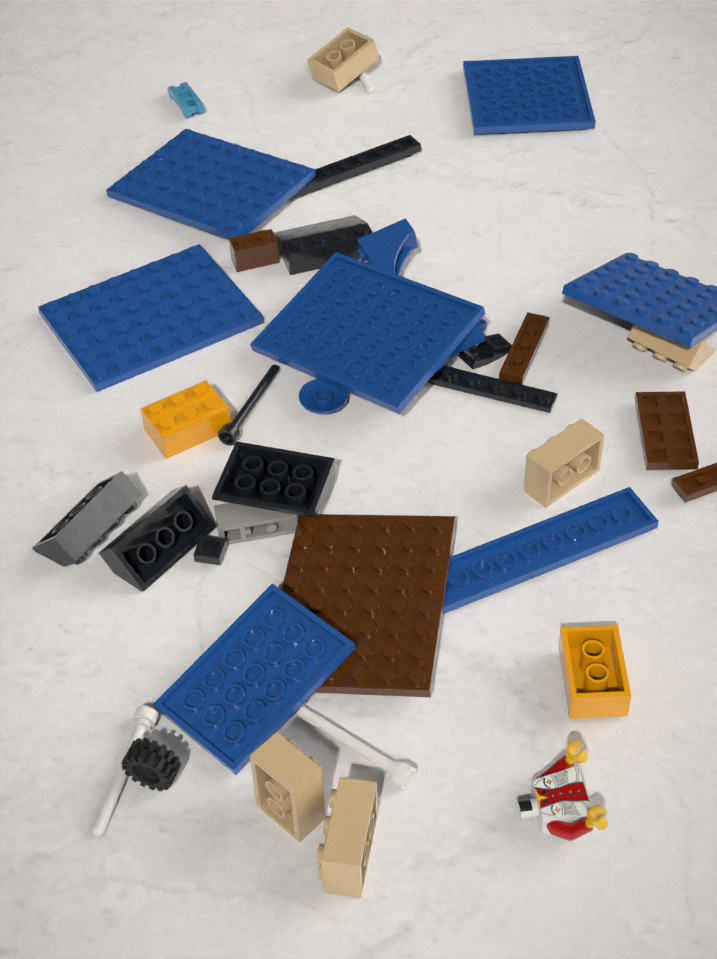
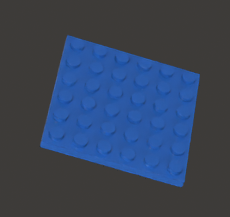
M579 56L463 61V73L474 134L567 131L595 128L596 121Z
M625 253L565 284L562 294L687 347L693 346L717 330V286L702 284L697 278L682 276L674 269L662 268L658 263L642 260L634 253Z

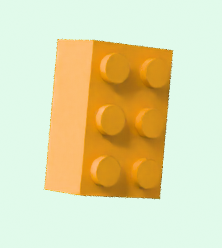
M207 380L140 408L144 430L166 459L217 437L222 426L231 423L229 407Z
M618 625L561 627L558 650L569 719L628 716L631 691Z

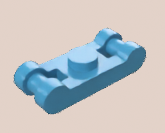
M187 82L181 83L177 87L174 85L167 87L169 97L173 98L182 110L185 118L191 117L194 113L201 114L205 112L203 103Z

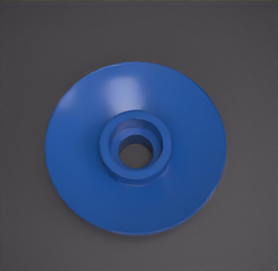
M319 379L307 382L299 391V402L302 407L317 414H327L339 410L345 405L348 397L347 391Z

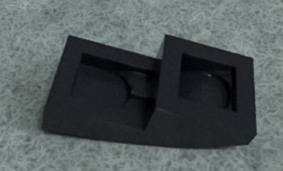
M499 333L484 336L485 341L459 352L458 356L471 369H476L500 359L509 353L512 345Z

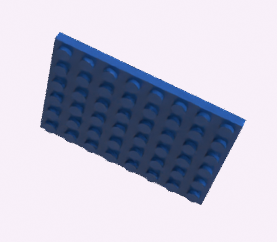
M184 129L120 180L116 181L106 192L107 196L112 199L229 239L252 232L316 177L315 169L190 129Z
M200 244L38 306L41 317L96 392L264 323L263 315Z
M335 252L251 342L250 346L254 352L400 414L486 313L481 305Z

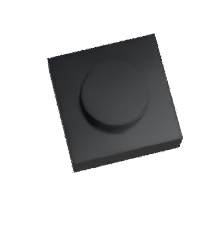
M201 535L193 554L194 562L221 565L227 548V539Z

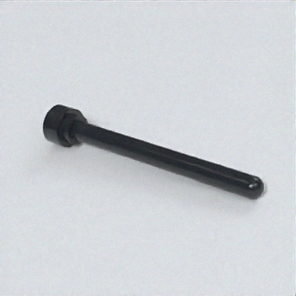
M274 364L269 368L233 421L222 426L218 432V438L223 444L232 446L240 437L239 428L279 372L278 365Z

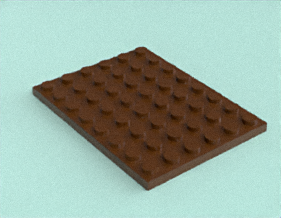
M316 514L314 518L299 515L298 526H296L281 590L352 641L356 648L314 693L431 697L456 528L455 516Z

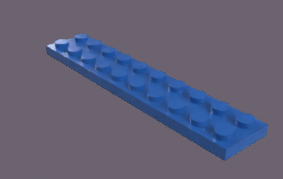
M628 487L451 556L443 614L657 529L659 521L631 487Z

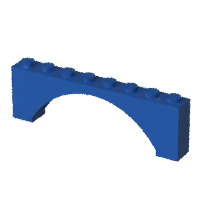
M405 218L357 239L359 249L356 252L361 262L365 261L367 264L400 276L407 257L414 249L418 248L414 229ZM480 321L450 356L485 341Z

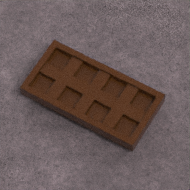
M685 391L636 392L635 404L646 470L698 469L699 459Z

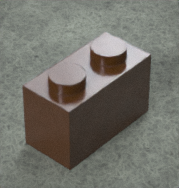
M272 229L229 238L231 260L236 272L279 263L278 241Z

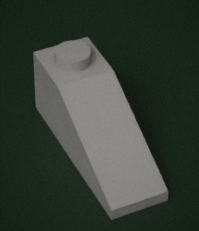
M233 503L214 505L219 538L227 539V545L293 534L296 531V526H298L297 515Z

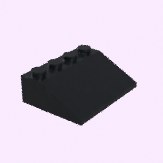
M353 215L274 232V235L278 241V250L290 275L320 269L335 252L360 260L356 252L359 249L357 239L373 232L366 221Z
M236 441L213 492L212 500L314 518L330 497L336 480L335 458Z

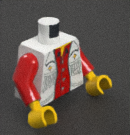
M577 740L568 744L566 750L568 756L563 755L532 782L531 799L516 802L520 819L537 817L542 833L551 834L568 841H573L587 833H591L594 826L599 830H605L608 827V821L601 817L606 815L607 812L600 805L591 807L579 767H574V762L584 763L588 760V753L582 750L576 754L583 747V744Z

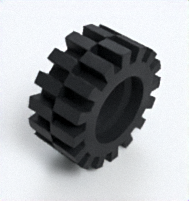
M138 738L132 742L122 760L121 767L122 770H126L125 774L127 776H132L131 780L141 782L140 786L145 787L147 785L150 790H155L156 788L158 791H163V789L168 790L180 770L181 763L179 762V757L174 756L175 752L166 750L167 746L164 744L160 746L158 741L153 740L151 743L148 738H144L143 741Z

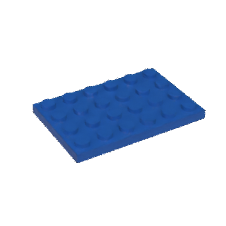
M271 584L153 705L157 711L227 769L237 775L250 761V755L280 730L356 648L352 641L274 584Z

